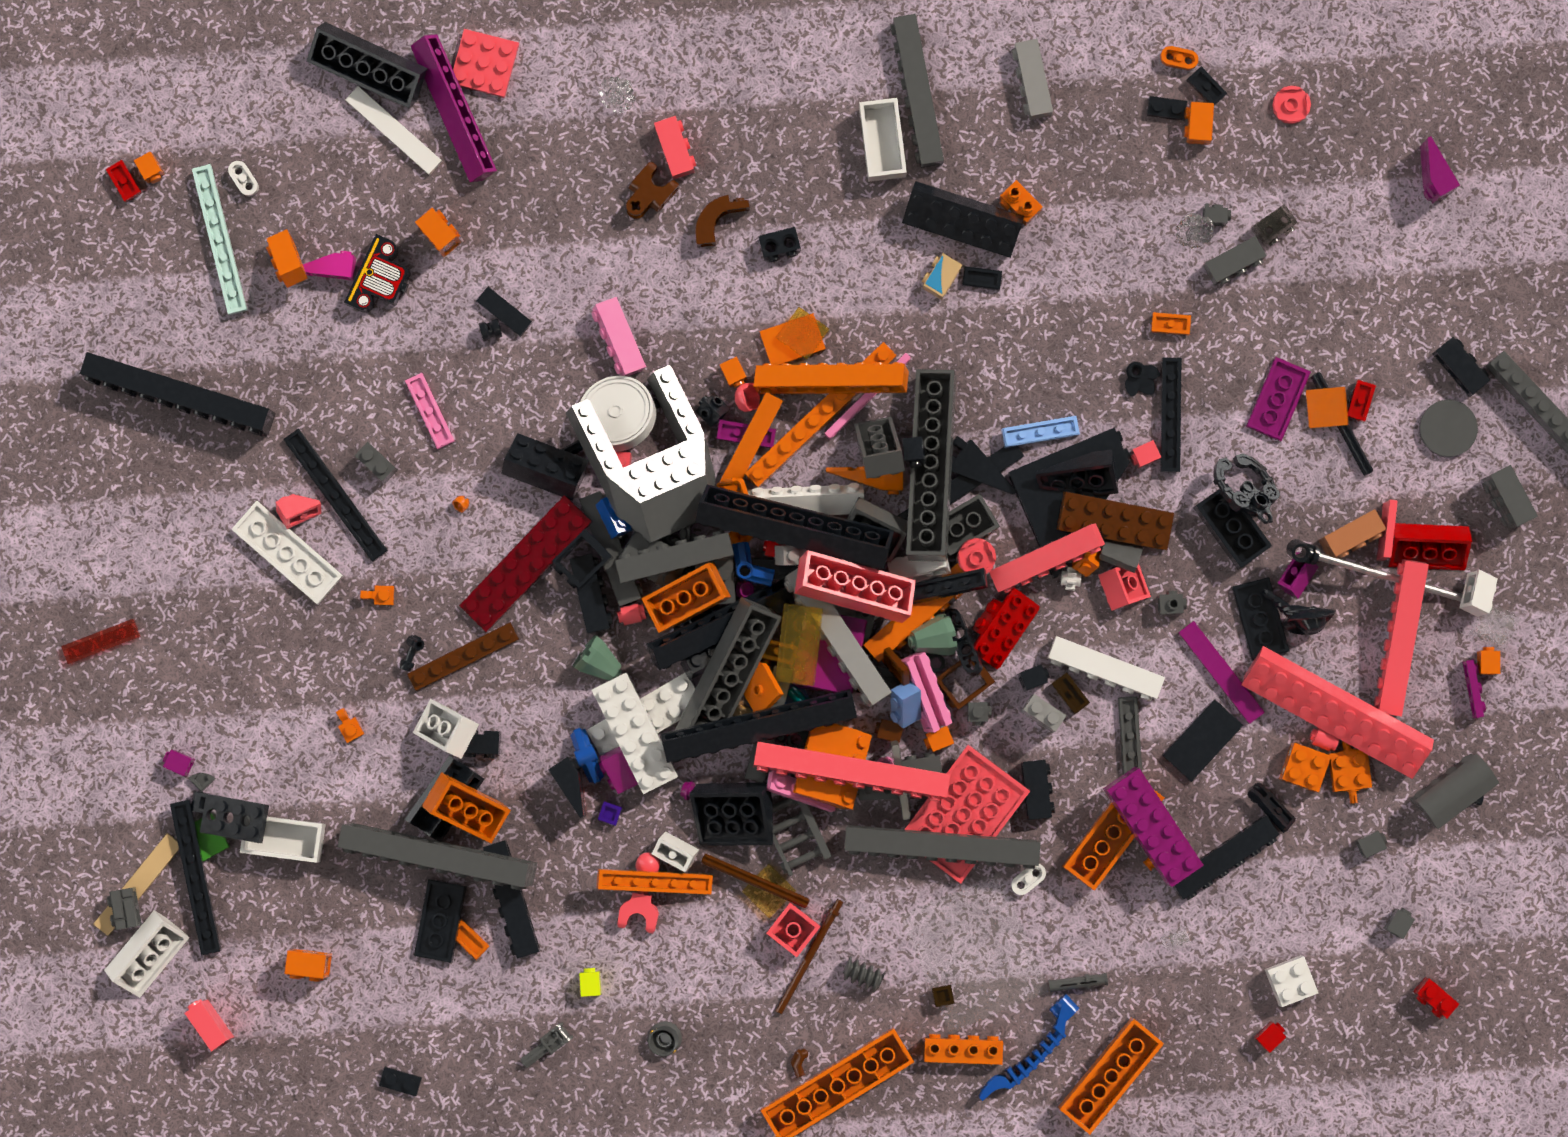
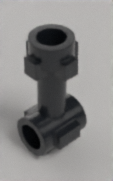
M411 635L407 638L406 643L410 647L405 660L401 659L400 669L410 672L415 664L412 661L415 653L424 647V641L421 640V637Z

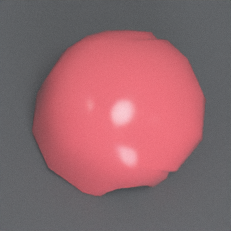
M754 383L741 384L735 391V403L738 409L743 412H751L759 407L760 395L753 387Z

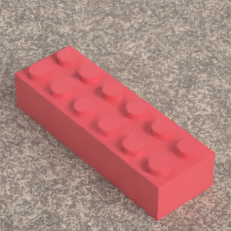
M807 550L799 559L794 594L903 623L911 616L916 580Z

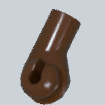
M804 1048L796 1050L791 1059V1065L796 1078L805 1075L802 1063L808 1057V1051Z

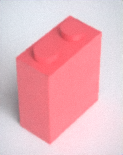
M201 999L196 1000L187 1007L189 1010L184 1014L211 1052L219 1049L234 1038L208 999L204 1001Z

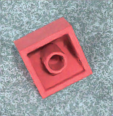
M1139 563L1135 573L1116 567L1098 575L1111 611L1151 597Z

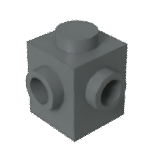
M1166 591V595L1157 596L1159 615L1183 614L1184 610L1187 609L1186 598H1183V594H1178L1177 591Z
M988 702L967 703L968 722H972V726H984V722H988V718L992 716L991 706H988Z

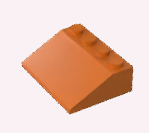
M835 723L827 727L820 726L809 731L804 750L866 760L872 735ZM807 776V779H796L793 793L839 809L853 810L858 788H854L853 784L845 783V786L836 785L832 780L818 782L814 780V777Z

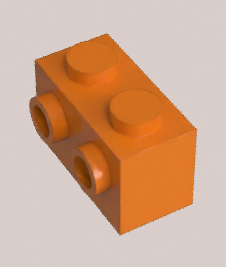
M1191 102L1189 107H1186L1185 119H1188V126L1184 127V137L1187 138V143L1203 145L1211 143L1214 103Z

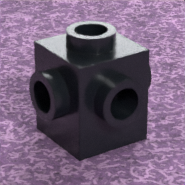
M713 393L709 397L705 395L698 402L700 406L695 412L710 427H713L719 420H722L730 408L720 397Z

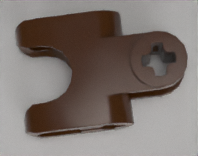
M649 162L628 187L634 192L626 203L627 213L632 219L642 218L651 207L656 212H659L679 189L680 184L675 180H671L662 187L653 184L652 177L657 171V165L654 162ZM634 205L636 207L639 205L640 210L635 209L633 211L632 206Z

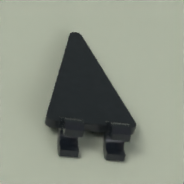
M956 436L953 445L961 449V452L956 458L952 455L953 473L1012 495L1016 493L1013 486L972 440L966 443L962 438Z

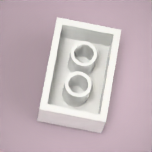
M430 699L413 733L443 751L462 759L479 724L451 708Z

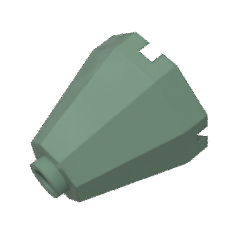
M940 614L911 631L910 637H908L909 647L913 648L916 652L946 656L955 654L957 641L953 642V637L956 636V631L951 618L946 616V614Z
M596 635L585 645L586 648L582 653L580 652L572 665L580 672L608 681L618 677L622 672L620 670L621 664L604 641Z

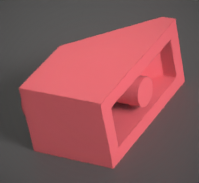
M292 494L276 501V512L286 528L289 529L321 514V503L319 500Z

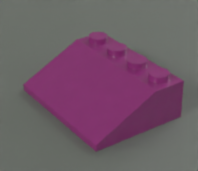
M839 614L862 648L867 620ZM805 616L791 684L801 689L829 693L850 689L852 694L853 687L849 682V675L847 672L843 673L839 668V660L836 656L832 657L827 649L828 644L825 640L822 641L816 633L818 629L814 624L811 625Z

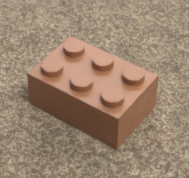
M1374 509L1318 541L1326 555L1341 559L1350 554L1348 552L1349 549L1353 552L1365 546L1366 540L1370 543L1383 536L1382 531L1386 530V527Z

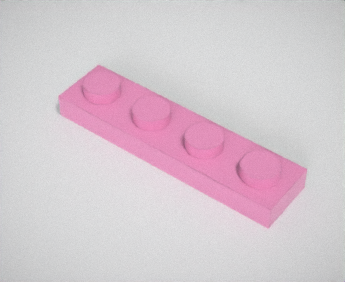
M776 771L769 772L767 791L828 812L835 811L836 807L793 793L796 778L788 775H778Z

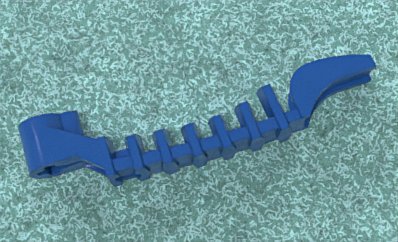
M1064 994L1049 1009L1057 1018L1056 1023L1052 1027L1055 1032L1053 1034L1049 1032L1046 1035L1051 1041L1048 1045L1042 1040L1039 1045L1044 1050L1040 1053L1035 1048L1032 1053L1036 1058L1032 1060L1028 1055L1024 1059L1028 1064L1026 1068L1021 1062H1018L1015 1067L1020 1071V1074L1017 1075L1011 1066H1008L1005 1070L1012 1078L1010 1082L1003 1075L993 1076L979 1094L982 1101L997 1089H1011L1015 1085H1019L1021 1080L1027 1078L1032 1070L1037 1069L1039 1063L1045 1061V1057L1053 1052L1054 1047L1060 1044L1062 1038L1066 1037V1021L1079 1009L1067 994Z

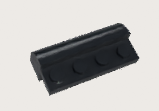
M450 755L405 818L407 822L440 842L452 827V824L430 814L422 805L441 772L476 790L484 781L482 776Z

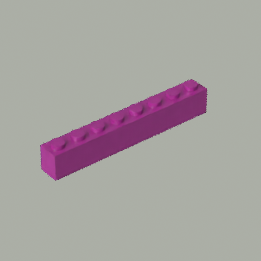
M424 35L410 46L414 57L419 65L428 68L424 79L469 182L483 181L495 173L497 169L438 35Z

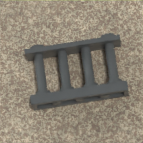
M786 798L773 804V813L798 803L802 811H799L798 815L773 826V842L783 861L780 863L784 874L788 873L791 876L793 875L791 869L818 856H823L824 859L832 856L808 804ZM801 821H807L810 827L807 829V832L782 844L778 843L775 833ZM810 838L811 840H816L818 846L814 850L787 862L783 851Z

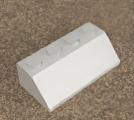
M154 910L104 971L112 982L140 998L190 937L169 919Z

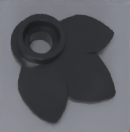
M1140 362L1130 363L1126 369L1128 378L1125 381V388L1127 393L1131 397L1135 396L1138 391L1147 395H1153L1155 390L1153 379L1160 376L1158 369L1153 365H1143ZM1133 368H1137L1139 370V374H1133Z

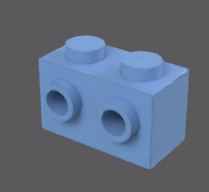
M910 680L907 685L903 686L900 684L891 689L890 716L892 721L905 728L920 720L921 690Z

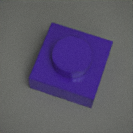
M604 801L598 820L616 826L622 807Z

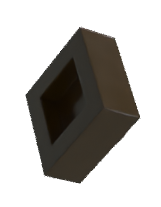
M951 984L932 988L935 1007L955 1004Z

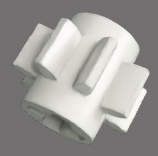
M1067 567V571L1061 572V585H1065V590L1074 591L1075 586L1080 587L1081 573L1072 567Z

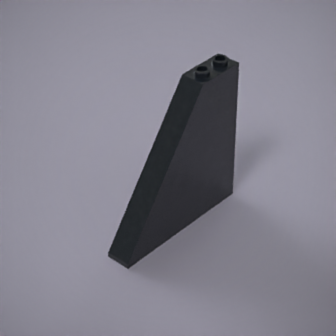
M1115 427L1008 472L1009 479L1016 490V495L1039 548L1072 533L1057 530L1063 493H1075V490L1064 489L1063 491L1039 489L1036 471L1091 452L1112 449L1118 481L1129 465L1131 456L1128 449L1123 448L1121 443L1123 441L1120 431H1116ZM1082 491V493L1080 494L1101 499H1107L1109 496H1097L1093 495L1092 492ZM1055 568L1050 569L1052 578H1057L1062 569L1057 571Z

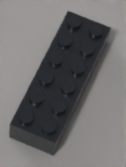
M327 22L316 28L306 61L407 108H410L417 102L428 69Z
M915 181L902 223L1011 258L1024 216Z

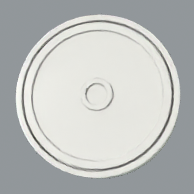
M611 376L596 382L586 391L580 401L583 402L589 399L615 452L628 450L640 444L650 434L655 424L656 407L648 389L638 380L628 376Z

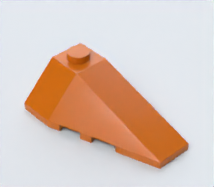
M863 466L857 468L826 467V473L878 490L887 491V495H899V491H903V472L895 475H882L879 478H866Z

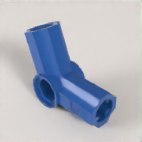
M749 542L732 544L737 578L741 581H749L771 587L775 570L752 565ZM747 567L750 570V574L742 576L739 572L740 569Z
M575 729L570 736L575 748L576 760L579 766L583 768L589 783L595 784L600 782L604 774L600 769L598 757L590 742L586 729Z

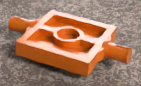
M1342 741L1343 750L1337 753H1328V755H1331L1329 767L1333 792H1349L1350 804L1358 803L1356 791L1372 787L1369 758L1366 753L1351 749L1349 744Z

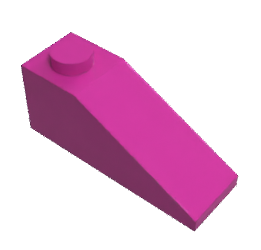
M340 251V253H333L305 263L303 267L308 276L354 280L356 257L352 255V252Z

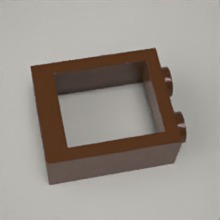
M969 659L972 667L975 668V663L971 659ZM959 660L937 677L938 687L948 697L946 702L952 709L956 708L959 710L995 682L984 666L978 675L985 684L960 703L942 680L962 665L961 661Z

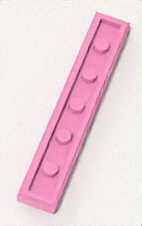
M905 353L897 362L903 363L906 366L910 362L911 357ZM865 393L825 432V436L831 440L877 393Z

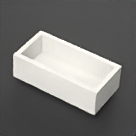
M897 98L859 102L868 182L906 177L907 171Z
M249 816L245 817V826L250 824ZM267 816L263 843L242 840L240 853L318 863L321 861L326 824Z

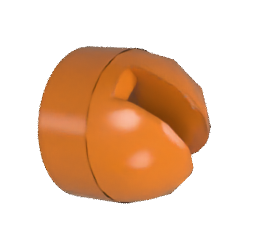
M458 496L453 500L452 504L457 511L463 513L468 508L470 502L468 498L465 499V496Z

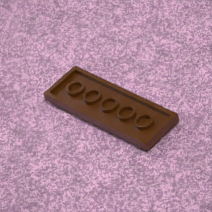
M1064 492L1057 530L1073 533L1096 523L1104 539L1168 550L1174 513Z

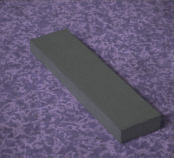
M1137 696L1119 697L1118 712L1122 774H1125L1134 767L1140 768L1142 771Z
M897 740L890 741L894 765L902 766L899 743ZM903 793V795H899L903 820H908L911 818L907 793Z

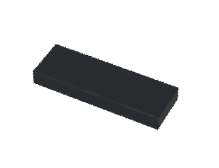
M489 286L476 300V302L520 337L533 323Z

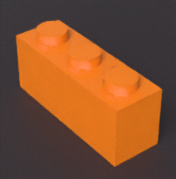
M287 229L266 238L269 245L266 249L270 257H273L271 262L274 269H278L275 273L279 282L283 281L288 288L308 279L294 240Z

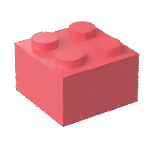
M790 902L766 934L795 957H798L821 926Z

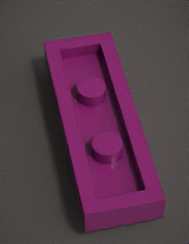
M719 420L716 439L740 443L749 424ZM768 429L760 447L772 448L774 446L776 429Z
M1474 659L1463 661L1472 717H1484L1486 706L1484 701H1481L1480 696L1482 694V685L1477 680V675L1479 674L1478 665L1474 663Z

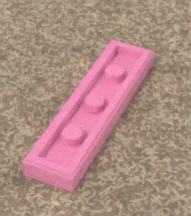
M423 373L405 380L436 448L440 449L455 442Z

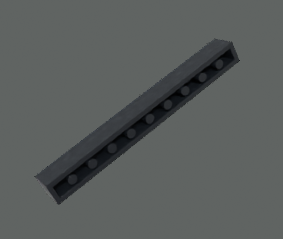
M850 689L660 735L667 763H676L682 759L697 758L707 753L714 754L724 749H735L740 745H752L761 740H773L782 735L790 736L803 730L811 731L816 727H827L841 721L849 722L857 718L853 696Z

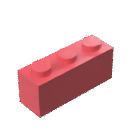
M676 116L655 122L654 126L673 180L695 173L694 167L697 165L694 156H689L688 149H690L687 138L683 139L681 132L684 131L681 120L677 121Z

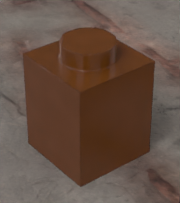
M881 719V722L876 723L874 733L877 734L879 739L887 741L897 740L900 743L903 728L893 721Z

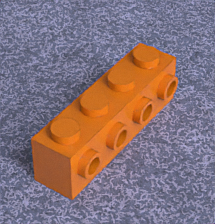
M929 1034V1037H924V1062L1003 1065V1040H999V1036H987V1039H979V1035H968L967 1039L960 1038V1035L948 1034V1038H940V1034Z

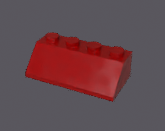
M1395 523L1392 556L1389 558L1388 566L1398 568L1399 563H1402V559L1427 563L1429 564L1428 569L1466 570L1472 544L1469 526Z

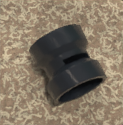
M493 319L489 323H479L484 342L489 341L493 337H502L498 319Z

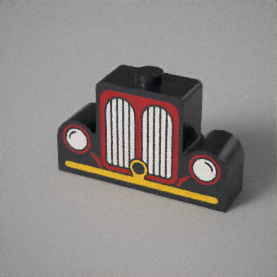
M378 234L375 235L344 301L347 306L366 313L374 308V297L396 306L401 295H405L411 273L406 267L392 262L399 253L393 241Z

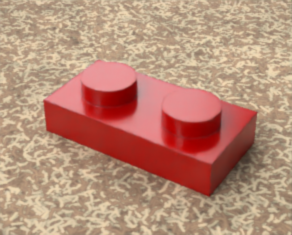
M123 160L105 169L125 202L142 194Z
M1361 380L1356 381L1347 410L1348 418L1361 422L1366 421L1376 385Z

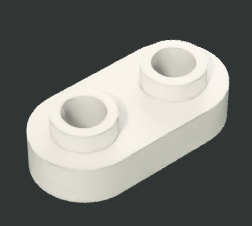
M242 161L232 162L228 172L238 189L245 196H254L259 189L258 182L245 163ZM242 169V173L237 175L236 170ZM248 184H252L251 190L246 189Z
M1041 864L1035 866V869L1039 870L1037 877L1032 875L1034 869L1026 868L1012 880L1011 888L1016 894H1027L1044 880L1046 870ZM1020 881L1024 883V888L1022 889L1017 887Z

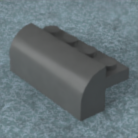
M1471 753L1463 757L1455 766L1447 769L1439 778L1431 781L1423 790L1418 791L1410 800L1414 806L1423 812L1428 822L1439 829L1497 786L1499 781L1486 762L1479 755Z

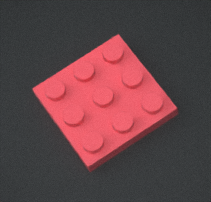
M464 29L453 68L460 87L505 98L519 42Z

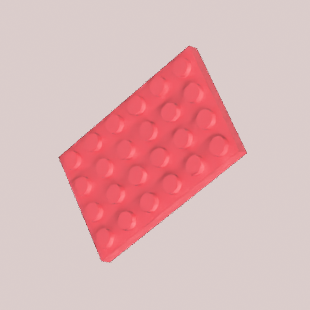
M968 744L946 773L950 774L947 798L941 799V802L931 801L930 797H928L904 830L996 837L1029 794L1030 790ZM938 858V861H931L960 884L975 866V864H967L965 860L958 859L957 862H946V858Z

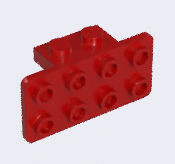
M1016 588L1011 589L1003 602L993 598L972 628L973 631L980 635L974 643L979 657L995 669H999L1039 611L1040 606Z

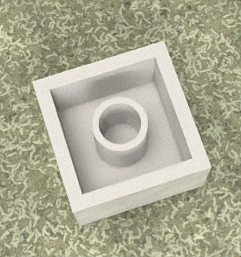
M1300 955L1264 969L1278 1005L1281 1007L1318 994L1304 956Z

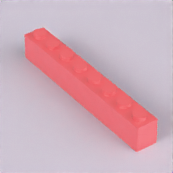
M1402 559V563H1399L1397 568L1399 581L1395 583L1394 594H1396L1395 601H1392L1390 612L1393 613L1392 621L1389 620L1387 625L1389 637L1384 642L1386 654L1385 658H1382L1380 669L1383 670L1382 677L1378 678L1377 688L1379 689V694L1374 699V707L1388 715L1402 717L1429 566V564Z

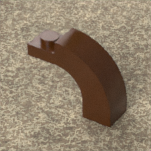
M725 195L711 201L702 210L697 220L695 231L697 248L715 246V226L718 220L729 213L750 211L749 200L736 198L733 199V202H729V195Z

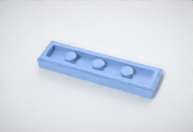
M1076 416L1001 429L1005 448L1080 435Z

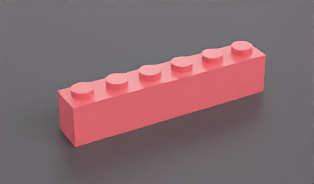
M1096 523L1091 524L997 567L989 573L997 591H1004L1006 594L1012 588H1015V585L1021 583L1024 586L1033 582L1032 578L1037 575L1039 578L1050 574L1048 571L1055 568L1057 571L1066 567V562L1070 560L1074 563L1083 559V554L1090 552V555L1101 551L1100 547L1105 545Z

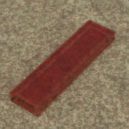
M131 619L63 645L61 648L67 664H72L137 639L141 635L135 619Z

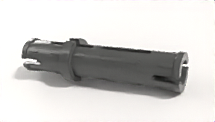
M1107 973L1085 974V976L1048 980L1050 993L1078 988L1091 989L1094 986L1108 985Z

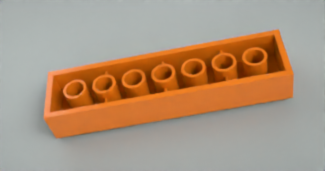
M892 1027L765 1105L760 1111L776 1137H794L914 1063V1060L896 1030Z

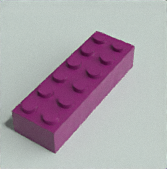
M1132 768L1103 788L1167 886H1175L1204 866L1140 768Z

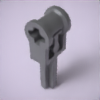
M563 1022L539 1040L542 1043L521 1058V1062L526 1068L530 1067L546 1053L549 1052L552 1055L574 1037L564 1028Z

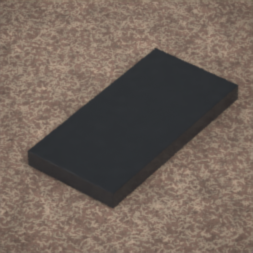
M1269 577L1232 587L1251 661H1254L1263 646L1277 654L1289 652L1278 607L1262 593L1265 589L1273 592Z
M1214 699L1162 756L1192 782L1243 725Z
M428 879L414 956L453 963L467 886Z

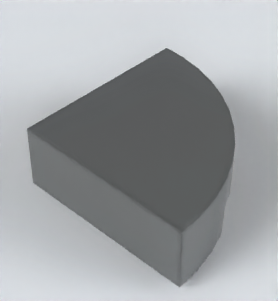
M197 773L188 778L201 792L216 780L214 776L205 773Z

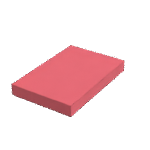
M1390 499L1383 503L1381 520L1386 530L1382 531L1383 536L1379 537L1377 560L1380 561L1389 559L1392 556L1397 500Z

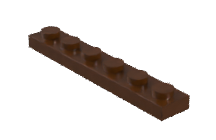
M511 622L407 673L415 691H418L519 640Z

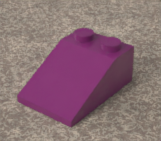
M1430 136L1421 144L1420 153L1423 194L1428 201L1434 204L1453 193L1460 184Z

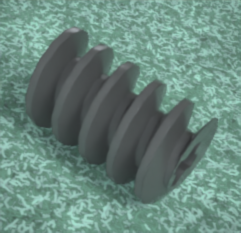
M851 956L843 970L845 981L851 977L852 984L858 980L859 987L865 983V989L867 990L872 986L873 993L879 989L885 972L880 975L879 968L873 972L872 965L866 969L865 962L859 966L858 959L852 963Z

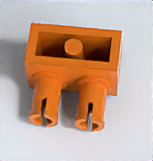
M1017 180L999 197L1000 205L1005 210H1010L1024 216L1022 223L1025 226L1043 209V206Z

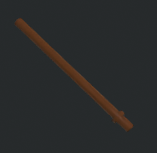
M838 898L833 907L829 908L827 918L777 1006L776 1012L780 1014L784 1012L835 917L839 916V910L844 902Z

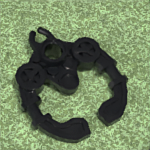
M1246 454L1235 455L1233 458L1235 465L1242 469L1249 467L1256 475L1259 474L1263 479L1261 481L1263 487L1259 491L1252 482L1244 481L1240 486V491L1233 492L1232 488L1227 487L1224 482L1226 480L1224 473L1231 469L1232 463L1227 457L1219 459L1214 466L1213 482L1218 486L1220 494L1229 503L1231 509L1236 512L1246 510L1251 516L1258 517L1264 524L1272 523L1273 516L1269 509L1279 498L1280 493L1275 486L1273 478L1267 473V468L1251 456ZM1262 514L1268 516V520L1263 518Z

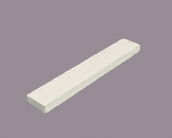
M359 86L345 99L427 174L431 175L442 163L438 156Z

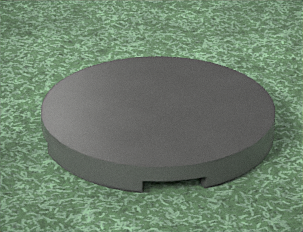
M1441 400L1431 405L1424 412L1419 423V433L1423 444L1430 451L1442 457H1455L1466 452L1473 445L1478 433V424L1475 415L1465 404L1456 400Z

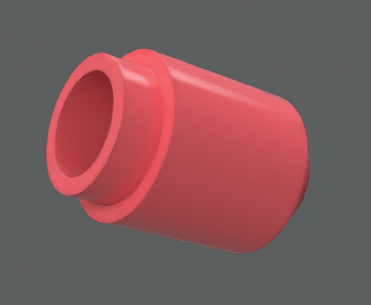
M637 603L620 607L621 611L617 612L619 623L623 622L624 626L640 623L646 619L643 604L638 605Z
M1318 727L1312 730L1309 737L1312 740V745L1327 751H1335L1340 740Z

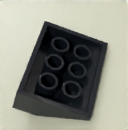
M767 782L696 784L689 795L700 846L773 844V800L771 792L767 791Z

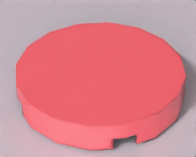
M1287 86L1277 92L1273 99L1272 107L1274 114L1279 120L1284 123L1295 124L1306 118L1310 111L1311 102L1310 97L1303 89L1297 86Z
M973 538L961 545L958 550L957 560L964 572L984 568L987 574L994 567L996 553L993 546L986 540Z

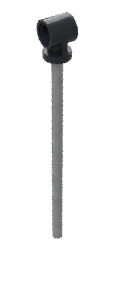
M1299 539L1291 540L1286 548L1287 554L1297 562L1315 565L1317 561H1322L1396 583L1399 581L1398 575L1320 553L1319 546L1302 542ZM1302 547V551L1295 555L1296 549ZM1425 583L1424 591L1461 602L1462 594Z

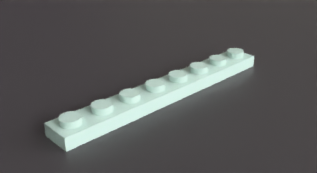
M208 164L193 168L192 172L227 313L232 315L248 311L212 166Z

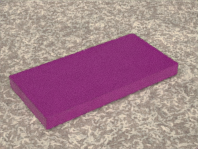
M1275 357L1246 427L1281 442L1311 371Z

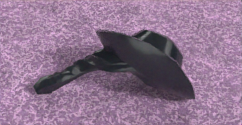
M1265 589L1262 592L1266 598L1270 599L1279 608L1280 612L1288 617L1283 627L1293 634H1317L1324 629L1325 624L1336 612L1332 609L1317 608L1316 606L1289 605L1270 590Z

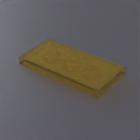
M784 604L776 681L809 686L815 685L823 608Z

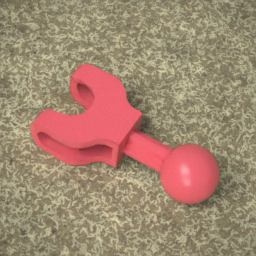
M650 852L643 853L636 860V870L658 872L660 861ZM633 891L631 899L627 900L620 907L618 928H625L629 917L632 914L639 913L646 919V931L653 934L659 916L658 909L652 902L653 894H648L649 892Z

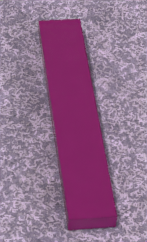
M1194 621L1178 632L1248 724H1251L1265 713L1250 692L1242 686V682Z

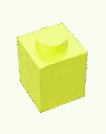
M584 968V972L579 973L581 997L601 995L600 971H595V968Z

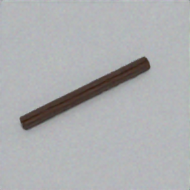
M704 854L701 860L702 864L803 908L808 906L809 898L718 858Z

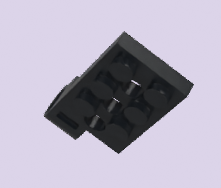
M193 791L191 811L203 813L201 833L263 843L269 805ZM212 810H215L217 814L214 820L210 817ZM229 813L233 814V821L231 823L227 821ZM246 816H249L250 818V824L248 826H245L244 824V818Z

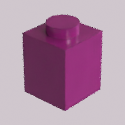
M171 749L170 752L167 751L163 758V767L188 777L195 759Z

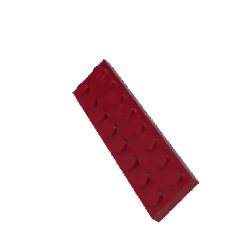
M564 495L459 606L485 632H488L553 564L552 560L584 529H587L593 521Z

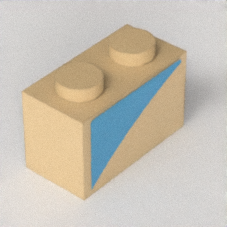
M944 253L941 257L937 256L931 265L934 267L932 272H927L922 280L924 283L923 289L941 300L962 268V264Z

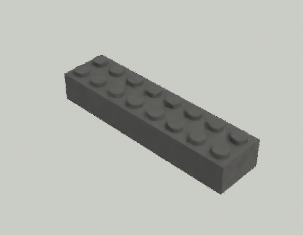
M741 597L675 730L733 716L782 619L777 612Z

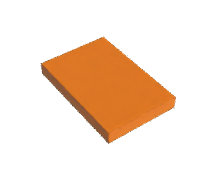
M814 313L759 331L769 362L772 365H781L782 363H788L826 350Z

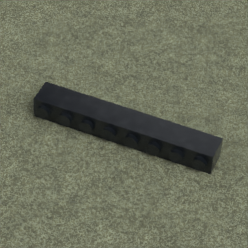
M783 580L772 584L771 587H765L744 597L771 608L778 614L787 612L790 608L796 606L793 594L788 592ZM740 600L647 643L652 663L659 670L667 669L678 661H684L695 653H701L706 648L717 645Z

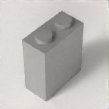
M1035 694L1029 697L1020 711L1051 733L1057 731L1066 717L1064 713Z

